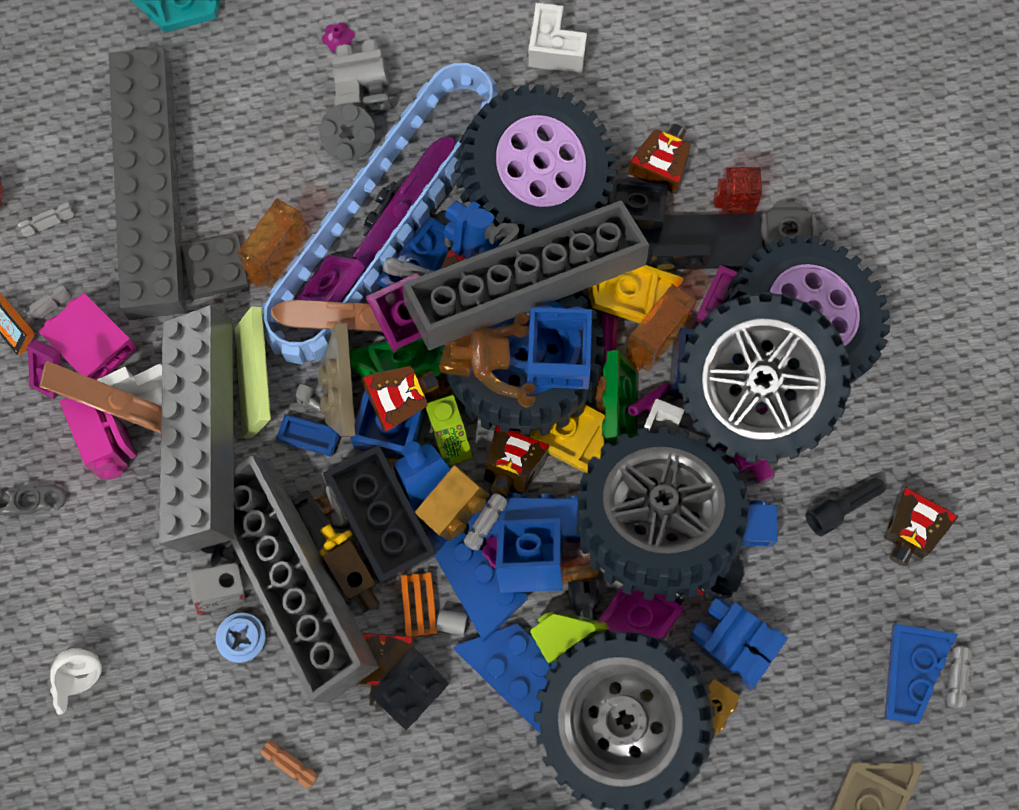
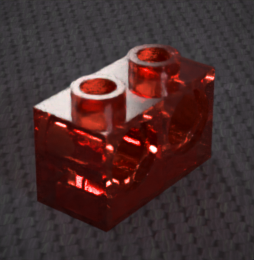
M760 167L725 168L723 177L718 179L717 191L714 192V208H719V214H755L762 195Z

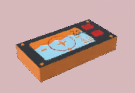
M0 293V335L17 355L23 354L27 351V346L30 344L35 332Z

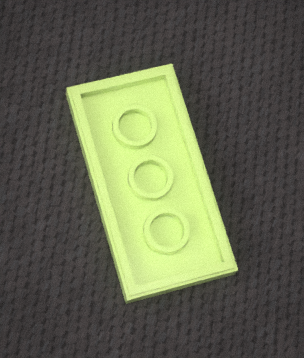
M250 307L234 328L242 438L247 439L253 438L271 420L263 312L261 307Z

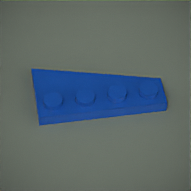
M429 526L424 531L436 552L435 558L480 637L485 642L528 600V596L524 592L500 593L496 568L490 565L489 559L483 556L480 548L475 551L464 544L466 537L464 532L450 542L438 535Z

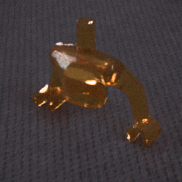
M520 313L515 317L513 324L497 328L475 329L471 333L470 347H451L450 354L451 359L471 360L475 377L490 390L504 396L516 398L523 407H530L534 404L536 397H528L525 394L534 392L535 386L533 384L526 383L519 388L500 381L492 373L493 370L508 369L509 341L508 338L504 337L513 334L523 337L529 332V326L520 325L526 324L529 316L525 313Z

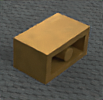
M454 465L415 513L438 535L451 542L463 533L466 523L470 518L484 508L486 499L490 494Z

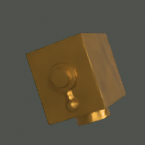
M713 678L708 683L711 692L708 695L711 706L715 708L713 729H715L716 736L725 728L727 718L735 712L738 705L737 702L741 696L730 690L731 688L728 685L721 684Z

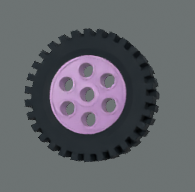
M536 84L531 91H529V85H521L516 92L514 88H510L502 96L500 94L496 95L481 108L468 125L467 130L459 141L461 145L456 150L455 157L460 159L454 165V173H461V175L455 182L457 189L463 187L465 189L460 195L462 203L464 204L468 201L472 203L475 201L480 204L481 209H485L494 215L496 227L501 223L517 224L519 228L518 239L605 207L609 200L606 196L612 193L614 187L609 182L616 177V169H609V167L616 162L615 153H606L613 144L611 138L602 140L601 137L607 129L604 124L598 127L594 125L593 122L598 118L594 111L588 116L583 112V109L587 106L586 103L580 100L576 105L572 104L571 101L574 95L566 92L562 98L558 97L559 88L551 87L545 94L544 85ZM537 132L545 134L547 141H542L538 137ZM511 140L518 141L522 150L514 148ZM559 150L564 151L568 155L569 161L561 158ZM533 159L540 160L543 164V169L537 168ZM507 167L515 169L518 178L510 176ZM555 178H560L564 182L565 188L559 187ZM529 187L537 188L540 197L532 195Z
M795 235L791 241L789 236L781 237L777 243L775 240L769 242L764 248L761 247L736 274L727 288L728 292L724 295L722 303L746 294L772 292L791 295L796 299L813 305L815 309L830 320L843 340L851 367V385L874 366L873 364L882 355L880 351L886 347L888 342L884 337L890 333V325L883 323L890 318L889 310H881V307L887 303L885 295L877 296L876 294L882 286L878 280L872 283L869 281L868 277L873 272L869 267L862 271L857 266L862 261L857 255L851 260L848 259L846 255L849 250L844 246H841L837 251L833 250L835 242L827 239L822 245H819L818 236L811 235L805 242L804 235ZM765 340L761 343L762 350L766 352L771 351L774 347L770 340ZM737 353L734 355L737 362L741 359L745 361L742 354ZM790 358L787 365L790 369L795 370L800 366L798 359ZM762 370L758 372L759 377L756 378L757 383L769 382L773 376L771 373L765 374ZM788 389L785 391L784 396L791 399L797 393L793 389Z

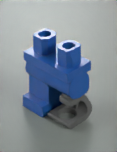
M456 200L446 210L445 217L451 221L446 225L443 236L453 242L452 252L457 255L463 253V256L468 259L516 241L519 233L517 224L501 223L496 227L494 215L485 209H481L480 204L473 201L466 207Z

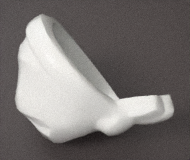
M74 648L60 652L55 658L50 671L52 684L50 692L53 696V706L58 715L66 712L68 696L80 694L88 690L99 679L102 665L98 656L93 652ZM88 674V676L85 678L78 679L77 677H75L77 675Z

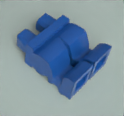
M716 598L706 613L720 622V624L714 631L700 621L690 634V637L702 647L700 652L709 657L724 671L740 674V682L751 691L781 650L788 637L776 629L767 627L766 622L760 621L736 602L731 606L727 602ZM754 647L757 649L759 655L751 653L749 648Z

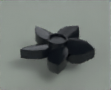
M231 540L200 549L206 554H212L210 558L212 567L220 562L221 556L224 560L235 561L232 551L229 550L233 546Z

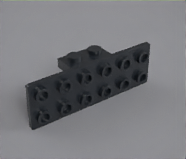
M758 213L664 215L663 230L639 228L649 243L646 265L663 271L676 269H718L720 265L728 269L742 268L761 247L763 248L760 231L761 220Z

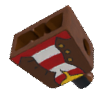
M672 124L667 133L658 129L653 130L631 158L628 174L648 183L668 184V191L677 194L691 146L689 142L683 140L686 130L678 124Z
M412 366L367 375L361 379L383 432L391 430L428 406L424 394L439 388L433 371L416 377Z

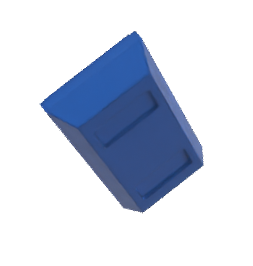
M284 414L275 441L332 457L339 434L328 425Z

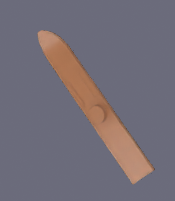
M293 300L278 303L271 309L273 318L288 327L333 329L335 323H347L348 330L382 331L369 304Z
M48 361L45 363L39 387L161 433L162 406Z

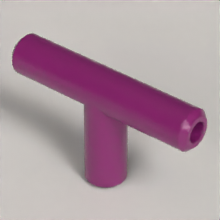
M662 383L628 407L629 413L632 416H637L646 409L649 416L655 400H660L669 393V386Z

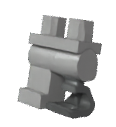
M364 41L362 43V52L353 54L351 45L337 46L336 57L332 58L336 96H334L335 106L353 104L363 109L366 108L368 113L392 109L390 99L383 89L384 85H388L386 64L376 41ZM362 87L369 88L370 96L363 98Z

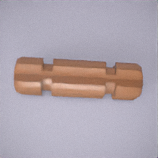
M269 740L262 748V756L269 761H275L274 764L293 779L298 778V782L304 787L311 788L314 785L318 774L309 767L305 768V764L288 751H282L281 746Z

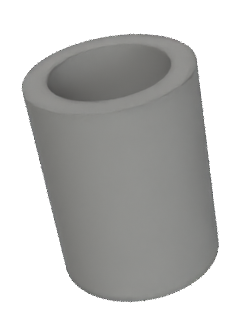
M440 609L436 630L464 636L468 614Z

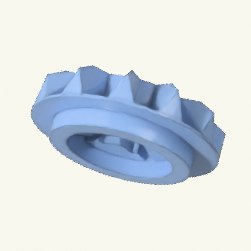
M248 613L230 615L223 620L216 633V645L220 654L227 660L236 663L253 660L254 657L263 651V646L267 639L263 624L255 616ZM247 629L246 637L251 642V645L241 643L239 646H236L237 640L230 632L242 633Z

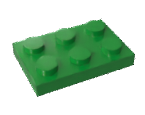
M619 350L607 351V361L603 364L606 390L603 391L602 400L606 408V419L602 421V432L608 441L617 445V439L620 435L627 433L629 438L637 436L638 415L632 416L628 411V407L638 400V368Z

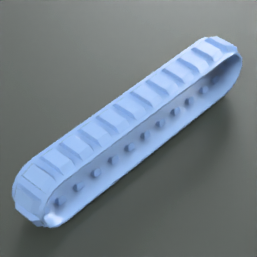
M453 63L434 73L432 79L429 82H425L416 94L417 99L415 102L408 105L401 115L400 122L393 125L385 136L383 145L376 148L369 158L368 165L365 168L362 167L355 176L351 188L344 191L336 202V208L333 212L329 211L323 219L319 231L316 234H312L303 246L304 251L302 254L294 258L286 269L287 274L283 279H279L269 292L270 297L268 301L262 305L264 338L275 355L282 353L286 362L302 365L305 361L315 359L317 362L324 358L333 329H323L315 337L304 342H288L284 340L286 337L281 330L275 332V325L280 323L273 318L271 309L278 303L294 299L295 294L311 276L312 271L320 260L328 253L334 241L342 234L348 222L359 211L360 206L376 188L379 180L390 169L393 161L402 149L404 150L410 138L423 124L424 119L433 107L435 108L439 99L446 93L456 89H470L476 91L480 97L483 96L487 100L482 102V108L493 97L498 95L497 83L488 72H484L476 65ZM459 141L445 162L438 168L437 173L429 184L425 186L419 198L409 208L398 227L393 230L382 249L377 252L366 271L361 274L360 279L350 293L346 295L342 303L365 304L366 296L377 292L381 287L375 282L384 272L383 265L386 258H395L412 238L414 232L430 218V210L437 209L445 198V189L452 187L461 175V173H454V165L460 159L455 157L456 150L461 145Z

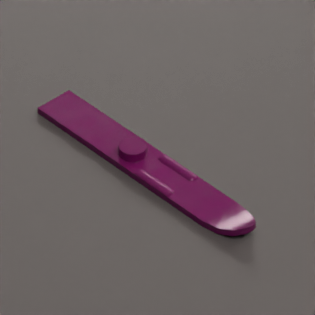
M452 137L440 138L425 150L352 256L353 259L359 260L366 267L365 271L374 260L377 252L382 249L390 238L393 230L403 220L409 208L419 198L425 186L435 176L438 168L450 155L455 142Z

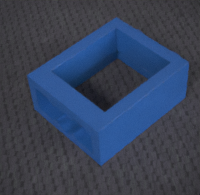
M549 305L531 307L527 387L589 389L592 310L578 306L568 309L554 308ZM538 328L583 330L582 365L536 363Z

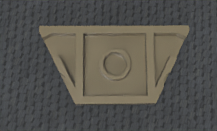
M335 323L322 366L318 372L319 385H323L320 410L322 414H325V423L340 436L355 437L347 323Z
M850 763L830 810H906L923 765L919 763Z

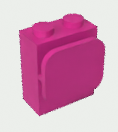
M85 293L69 301L66 308L56 317L47 320L44 327L39 331L56 350L60 351V355L79 374L94 380L110 374L137 350V347L130 338Z
M70 398L60 400L59 403L84 465L100 479L111 480L123 474L122 470L129 468L125 455L127 454L131 459L138 456L126 426L116 416Z

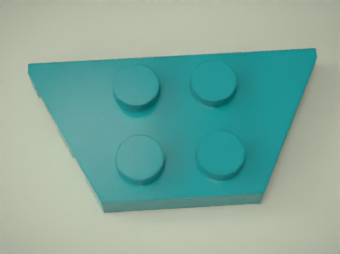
M131 0L164 33L216 19L221 0Z

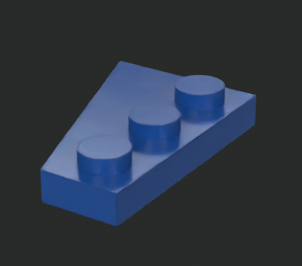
M433 218L427 219L395 259L433 271L441 269L448 251V247L445 246L444 242L445 236H443L446 226ZM383 272L375 283L385 288L404 278Z
M899 624L892 625L884 719L910 724L920 723L934 691L933 687L940 671L944 668L947 661L946 657L958 634Z

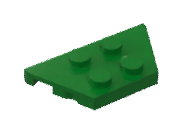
M421 337L395 351H392L388 341L349 350L350 369L365 377L371 374L412 366L416 377L433 371L434 375L438 376L441 375L444 363V346L428 350Z

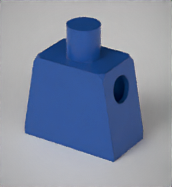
M409 442L402 449L405 457L396 461L393 467L396 478L415 512L451 469L431 444H425L420 447L418 442Z

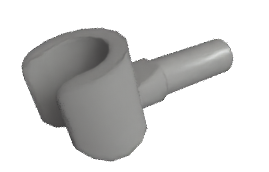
M300 384L295 394L296 401L298 403L302 401L303 405L314 407L321 412L320 403L312 399L314 389Z

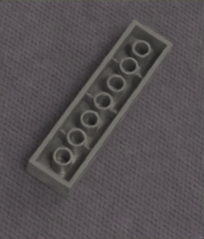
M621 200L403 283L404 303L428 350H432L530 311L531 307L546 305L645 266L649 243Z
M211 305L163 322L159 544L181 553H187L234 539L232 319Z
M251 455L233 469L234 539L231 542L310 701L330 703L377 670L379 665L272 462Z

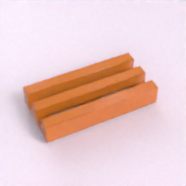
M432 573L413 574L412 576L401 575L406 636L422 637L437 635ZM420 581H426L430 629H424ZM410 582H414L418 630L412 631L408 587Z

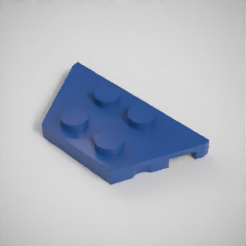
M518 624L495 631L485 642H483L481 637L456 645L453 648L454 651L541 734L540 722H534V712L540 711L541 700L536 698L538 691L545 689L548 682L544 678L549 669H555L558 662L548 663L536 641Z

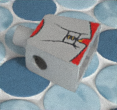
M237 563L187 573L196 615L245 601L244 591L255 589L247 572L239 573ZM225 583L233 584L229 588L222 587Z

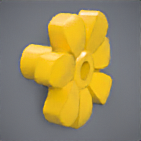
M331 524L325 526L320 530L326 539L323 549L319 551L320 556L326 555L354 537L353 532L348 530L344 533H336Z

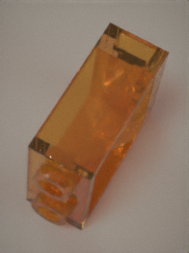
M276 198L237 254L242 263L241 267L246 271L247 279L254 285L262 287L264 284L272 288L309 236L301 211Z
M674 284L668 288L629 336L625 356L636 366L637 370H642L643 368L649 373L674 342L680 328H685L690 322L696 300Z

